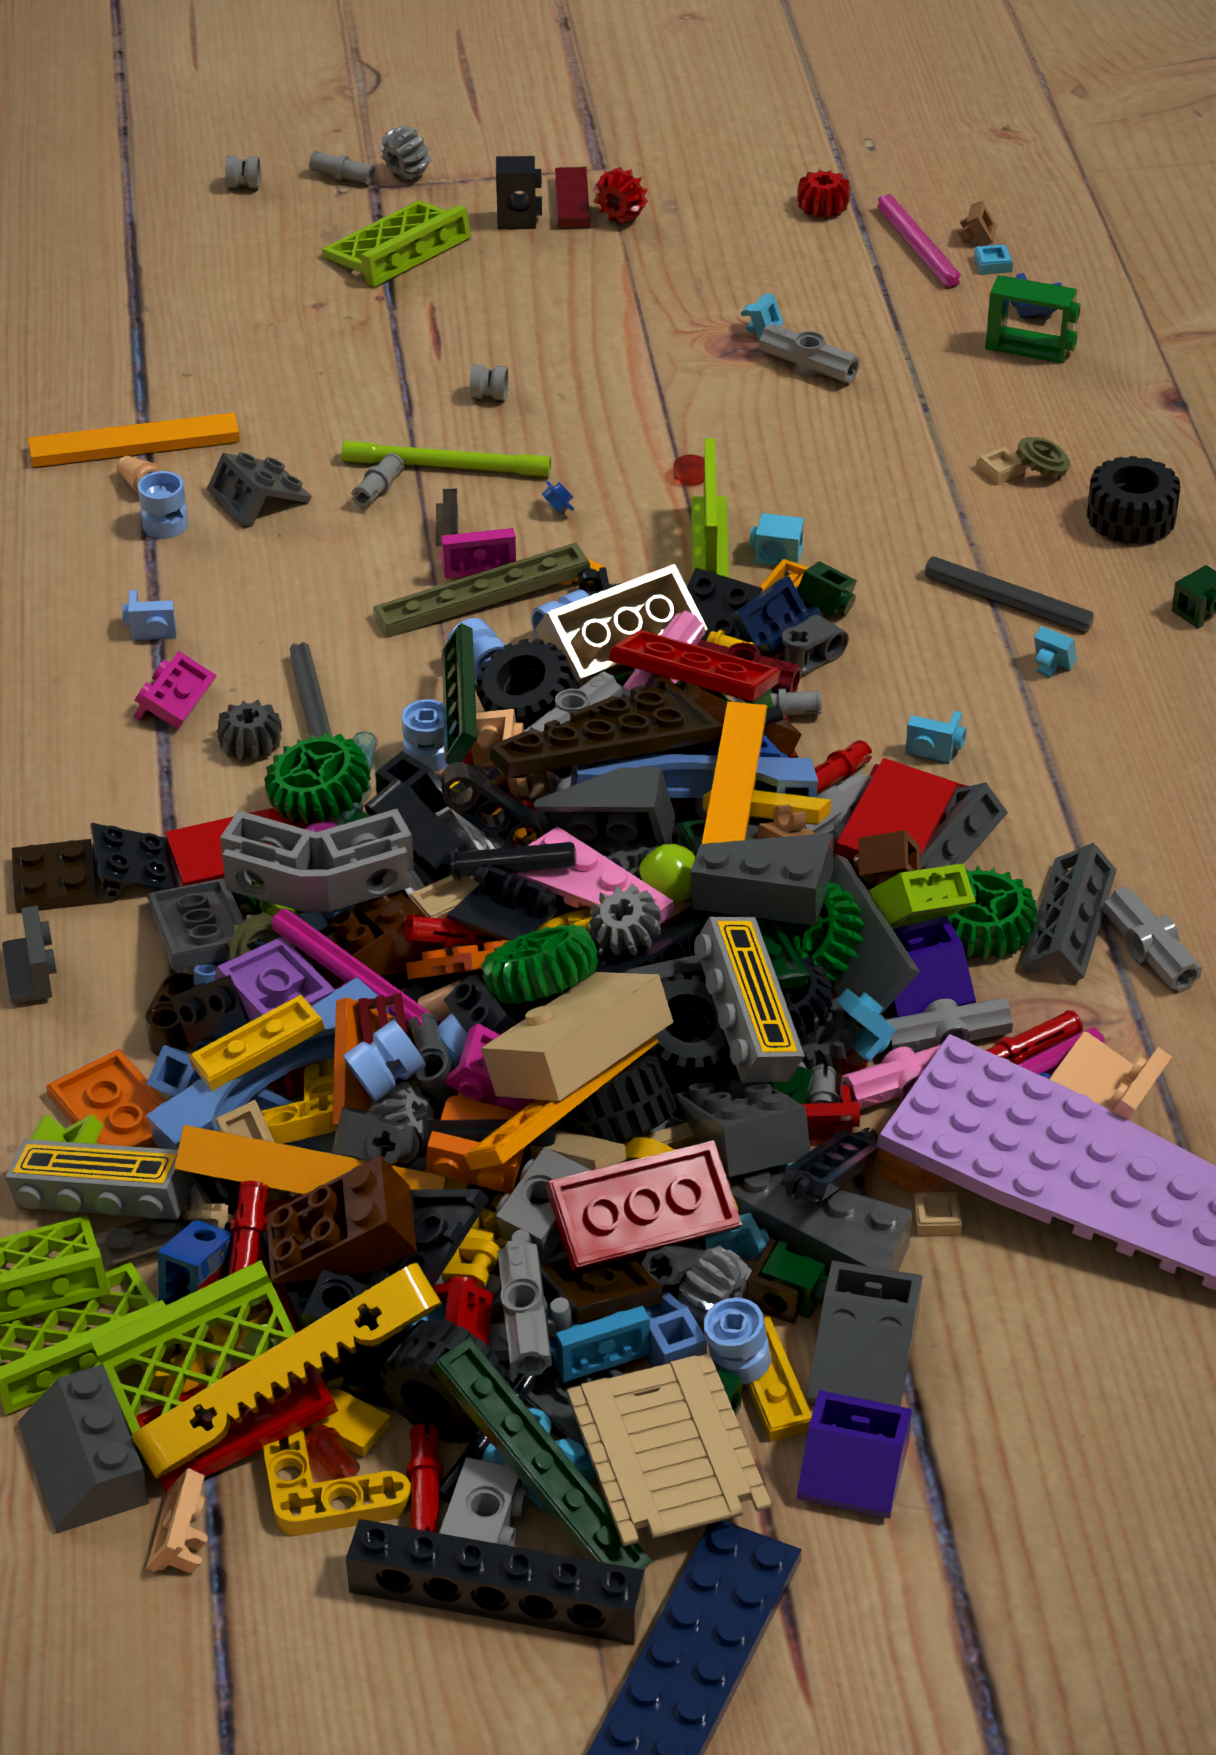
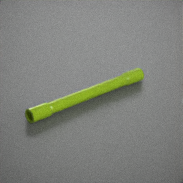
M345 440L343 441L341 452L342 461L373 464L381 462L388 453H394L401 457L403 460L402 464L512 472L519 475L550 477L551 456L507 455L427 449Z

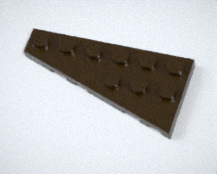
M661 676L655 679V686L646 689V687L639 685L631 688L630 696L626 698L611 696L570 713V720L560 724L559 721L552 720L544 724V731L533 733L525 731L491 745L490 760L508 778H525L532 773L544 771L559 772L566 767L578 765L593 766L601 761L611 759H632L636 755L651 752L666 753L673 748L685 746L700 747L707 742L721 740L723 725L669 678Z

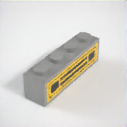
M709 917L700 934L696 936L694 952L697 959L701 962L706 977V988L709 994H712L718 1012V1023L725 1032L730 1047V1058L732 1063L736 1065L741 1082H788L805 1055L755 917Z
M24 1139L5 1176L17 1208L178 1220L196 1181L193 1173L174 1169L178 1150Z

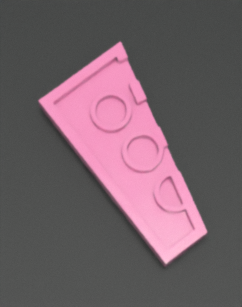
M558 826L529 845L572 842L577 853L575 866L507 873V877L512 873L517 875L519 880L525 878L528 882L531 881L550 888L552 893L564 897L565 904L575 908L601 904L599 901L600 892L610 896L614 893L615 884L622 891H626L633 883L638 887L639 892L647 890L653 896L654 902L659 906L662 914L659 924L674 914L673 900Z

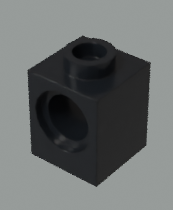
M323 1269L303 1311L299 1331L335 1310L327 1306L340 1307L365 1292L366 1285L357 1282L349 1275L335 1274ZM344 1347L339 1348V1353L342 1352Z

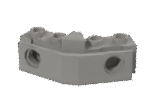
M398 809L319 832H313L238 810L220 837L226 890L301 912H331L410 888L409 872L414 871L412 834ZM382 877L383 883L374 885L373 881L370 880ZM253 879L263 881L260 887L251 884Z

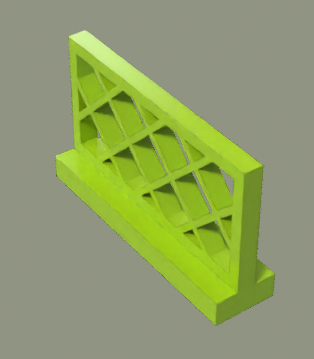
M418 200L322 248L323 258L364 273L366 284L375 287L471 238L467 208L457 205L449 210H444Z
M704 438V496H691L692 574L695 568H699L729 578L727 496H717L715 438Z
M88 1215L0 1238V1268L6 1262L16 1264L9 1271L0 1269V1323L110 1294L99 1247H97ZM80 1234L73 1241L63 1240L65 1237ZM34 1247L29 1253L19 1251L23 1248ZM49 1251L60 1252L54 1259L44 1257Z
M260 1260L91 1341L97 1357L104 1365L112 1389L133 1435L141 1428L136 1417L144 1400L165 1406L161 1413L163 1415L182 1403V1401H178V1398L187 1379L208 1385L207 1387L221 1379L229 1359L248 1363L266 1352L272 1338L284 1341L296 1333ZM268 1299L270 1300L274 1310L267 1326L246 1321L251 1307ZM279 1321L284 1332L276 1330ZM218 1323L232 1326L224 1347L203 1341L209 1327ZM241 1330L263 1335L254 1356L233 1350ZM176 1343L190 1347L181 1368L161 1362L166 1348ZM199 1350L220 1356L211 1377L190 1371ZM133 1364L148 1367L139 1388L122 1384L117 1372ZM157 1370L177 1376L169 1397L148 1392ZM127 1395L134 1397L132 1404H130ZM202 1409L196 1414L199 1417L201 1415L206 1414L207 1412L205 1411V1409Z
M131 1262L105 1272L109 1289L129 1281L131 1285L126 1293L110 1291L108 1295L86 1300L88 1304L84 1310L69 1309L67 1305L0 1323V1335L4 1336L0 1342V1364L3 1359L12 1361L0 1366V1406L5 1415L34 1404L57 1378L101 1365L102 1363L97 1357L91 1341L166 1306L163 1300H156ZM101 1303L118 1306L113 1314L96 1312ZM130 1307L139 1308V1310L127 1314ZM37 1317L46 1319L41 1328L25 1326L27 1321ZM58 1321L76 1323L71 1332L54 1330ZM88 1325L97 1326L95 1328L85 1331ZM16 1338L33 1340L28 1349L11 1347ZM46 1342L56 1343L42 1349Z

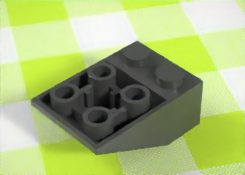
M735 1074L729 1077V1082L720 1084L711 1082L695 1083L689 1086V1091L675 1094V1100L700 1144L715 1141L725 1175L728 1177L795 1162L810 1152L806 1107L775 1089L770 1084L765 1082L742 1083L739 1074Z
M832 1261L824 1294L807 1402L815 1403L819 1390L901 1407L919 1316L923 1275Z

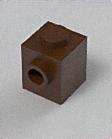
M905 830L858 838L859 853L855 854L854 857L855 871L859 878H862L872 889L899 873L920 870V845Z

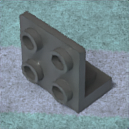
M239 452L238 455L222 453L206 489L241 525L253 526L266 496L309 503L312 497L302 487V481L284 470L285 465L282 462L270 457H266L265 460L256 459L243 452Z

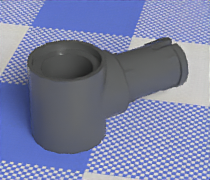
M431 1013L421 1014L422 1026H420L417 1016L413 1017L409 1022L416 1049L426 1064L423 1069L413 1076L427 1096L434 1101L442 1102L458 1093V1090L445 1084L447 1074L456 1067L450 1060L447 1046L441 1042L436 1016Z

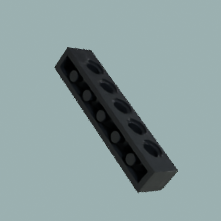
M358 1520L346 1556L349 1593L635 1645L645 1606V1570L369 1520Z

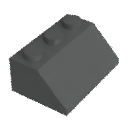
M101 1364L57 1378L18 1421L19 1429L56 1533L149 1504L144 1470L104 1365Z

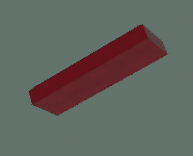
M587 167L555 168L558 228H590Z

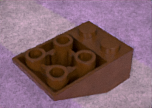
M399 891L363 901L352 909L337 914L329 925L319 931L379 976L407 972L406 963L423 960L422 952L442 949L439 943L409 942L405 940L404 923L406 917L409 914L422 917L424 915L421 910ZM295 947L301 956L330 985L345 983V981L301 949Z
M381 1155L362 1165L356 1166L347 1173L316 1187L314 1190L266 1214L271 1281L274 1284L319 1279L323 1269L335 1274L342 1273L346 1275L377 1272L417 1252L410 1185Z

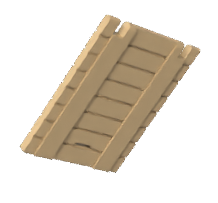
M710 1353L671 1361L668 1364L608 1379L603 1378L583 1383L581 1386L567 1389L570 1406L623 1546L639 1543L636 1529L648 1527L651 1537L654 1539L742 1516L743 1509L740 1502L751 1500L756 1511L772 1507L766 1488L763 1485L759 1471Z

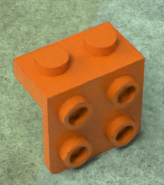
M451 1096L446 1100L441 1120L511 1119L520 1111L459 1096ZM435 1131L431 1132L427 1145L425 1172L509 1194L513 1192L526 1146L501 1165L470 1170L464 1156L480 1142Z

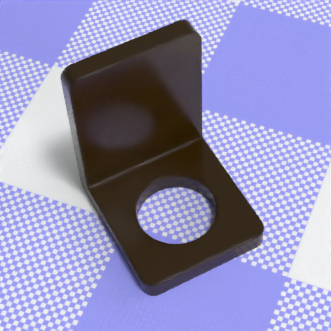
M770 1238L760 1258L754 1257L748 1266L752 1272L748 1278L747 1299L758 1305L763 1314L794 1324L798 1318L799 1292L793 1288L761 1278V1271L778 1243V1240ZM772 1293L780 1296L786 1302L787 1307L779 1308L767 1301L765 1294Z

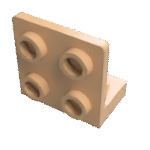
M514 709L476 713L477 740L471 747L474 765L497 767L490 760L491 745L524 731L523 723H516ZM497 767L500 775L492 781H495L500 787L509 786L510 793L521 801L529 799L528 781L531 780V774L525 778H508Z
M1083 1032L1050 1077V1080L1076 1093L1086 1095L1093 1102L1128 1120L1172 1056L1157 1047L1148 1061L1140 1056L1137 1062L1132 1064L1090 1033Z

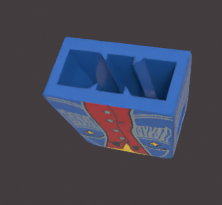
M193 1221L158 1251V1301L163 1300L165 1305H168L228 1276L233 1245V1234L230 1232V1225L225 1224L224 1229L202 1221Z

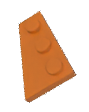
M509 940L484 943L485 951H478V945L454 947L453 955L447 956V949L422 952L423 960L406 963L408 980L482 970L481 964L485 960V956L494 952V948L502 946L504 942Z

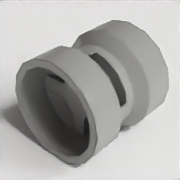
M227 156L225 164L227 188H238L240 185H247L249 188L259 189L261 182L259 156H249L247 159Z
M473 364L470 374V397L472 399H482L484 396H492L494 400L505 401L508 392V367L496 366L494 369H487L484 365Z

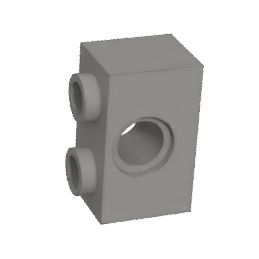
M544 1147L535 1160L531 1159L526 1163L520 1176V1182L511 1194L507 1193L504 1195L497 1206L496 1219L501 1238L506 1241H512L514 1232L526 1230L530 1234L532 1244L537 1245L539 1258L547 1261L562 1238L550 1201L542 1205L533 1203L540 1199H549L545 1184L548 1181L587 1172L590 1169Z
M466 1457L439 1533L514 1546L516 1529L513 1528L516 1517H524L529 1492L527 1489H522L521 1479L510 1466Z

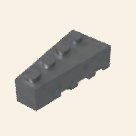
M769 1168L736 1176L730 1189L738 1207V1214L751 1213L758 1228H764L769 1239L773 1238L787 1243V1251L801 1256H808L815 1261L825 1264L826 1275L829 1276L832 1261L893 1271L899 1270L910 1245L912 1210L841 1189L836 1190L823 1201L813 1202L801 1198L793 1199L794 1195L790 1198L786 1194L785 1186L781 1185L784 1173Z

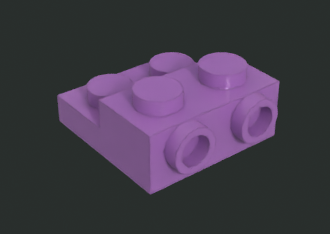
M283 936L217 966L214 976L215 980L228 975L231 976L250 1022L299 995H302L312 1007L335 991Z

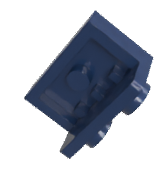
M785 577L779 579L730 616L744 641L754 643L760 652L766 651L768 655H771L785 648L781 639L786 629L806 621L812 615H820L821 611L819 607L806 608L791 578Z

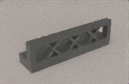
M986 782L956 789L941 822L920 860V870L965 863L1007 815L1008 812Z
M1094 842L1055 858L1036 917V928L1030 935L1021 966L1028 974L1055 964L1071 983L1085 977L1104 914V902L1109 898L1117 871Z

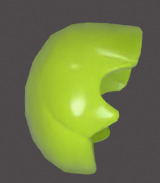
M663 844L655 848L641 861L639 873L643 882L673 900L674 905L683 900L686 903L692 900L691 869L696 858L693 852L678 844Z

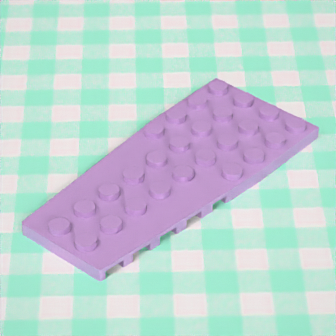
M949 1034L879 1135L876 1147L991 1201L1048 1224L1051 1223L1053 1217L1073 1224L1072 1233L1091 1241L1094 1233L1118 1242L1115 1251L1132 1257L1136 1249L1161 1259L1160 1269L1174 1274L1178 1266L1203 1276L1202 1285L1216 1291V1166L1130 1120L1113 1113L1111 1110L1093 1102L1086 1095L1076 1093L1044 1076Z

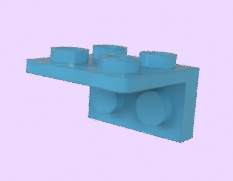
M548 1304L549 1317L551 1320H554L550 1307L551 1304ZM643 1306L627 1311H619L611 1316L588 1323H578L573 1318L574 1326L557 1332L556 1340L549 1338L550 1351L554 1358L553 1362L563 1382L650 1355V1318Z

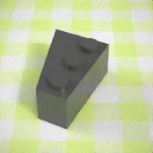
M833 833L700 844L691 869L692 909L816 926L833 872Z

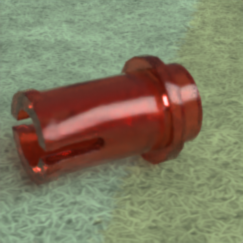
M321 1424L313 1428L304 1439L308 1456L317 1458L333 1480L347 1478L343 1474L340 1465H343L351 1477L356 1476L360 1470V1464L338 1440L339 1432L334 1427Z

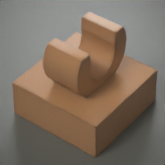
M982 200L971 205L968 217L960 221L962 228L958 230V234L963 242L976 238L980 246H986L993 243L997 225Z
M786 804L775 807L773 811L774 822L759 824L757 839L813 835L816 833L805 828L806 813H791L792 806Z

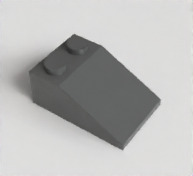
M639 766L637 768L621 767L535 800L534 808L544 835L558 826L601 855H607V848L610 847L617 851L622 850L623 843H627L630 848H637L639 843H644V846L650 849L663 844H671L675 814L661 768H651L648 766Z

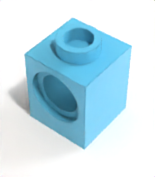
M762 513L758 527L752 526L749 538V548L755 549V563L777 566L782 559H786L799 564L804 540V518Z

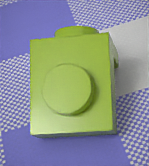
M90 1114L65 1129L50 1115H45L40 1118L30 1140L99 1144L96 1140L104 1124L94 1115Z

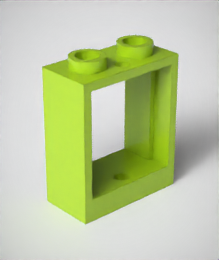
M964 863L902 872L868 891L892 929L943 916L949 917L976 902Z

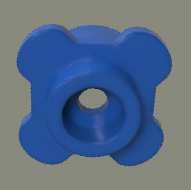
M547 480L545 483L548 485V488L542 493V496L559 514H562L567 508L573 511L574 508L569 501L574 497L560 482L553 486Z

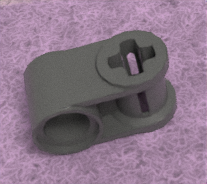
M812 615L806 621L783 632L781 640L785 649L784 656L780 660L801 666L802 676L808 675L816 668L839 658L848 645L849 635L846 631L821 615Z
M342 1107L332 1152L367 1161L381 1155L389 1165L393 1163L408 1165L419 1158L423 1141L416 1128L410 1125L382 1118L380 1115L369 1111Z

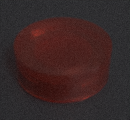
M692 454L678 457L673 464L675 480L688 486L703 483L704 458Z

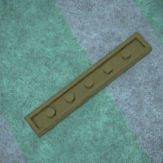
M572 543L373 606L374 617L386 638L576 578L580 571L590 568V562L578 544Z

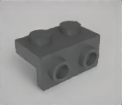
M38 905L21 908L26 938L2 942L11 1003L52 997L49 974H55L57 970L53 949L45 950L44 946L52 945L49 921L40 922Z

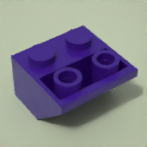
M946 916L893 929L920 971L889 1005L888 1008L894 1018L923 1013L929 1004L939 999L954 1000L958 1006L976 1003L963 944Z
M819 1390L808 1428L797 1499L890 1519L909 1446L912 1409Z

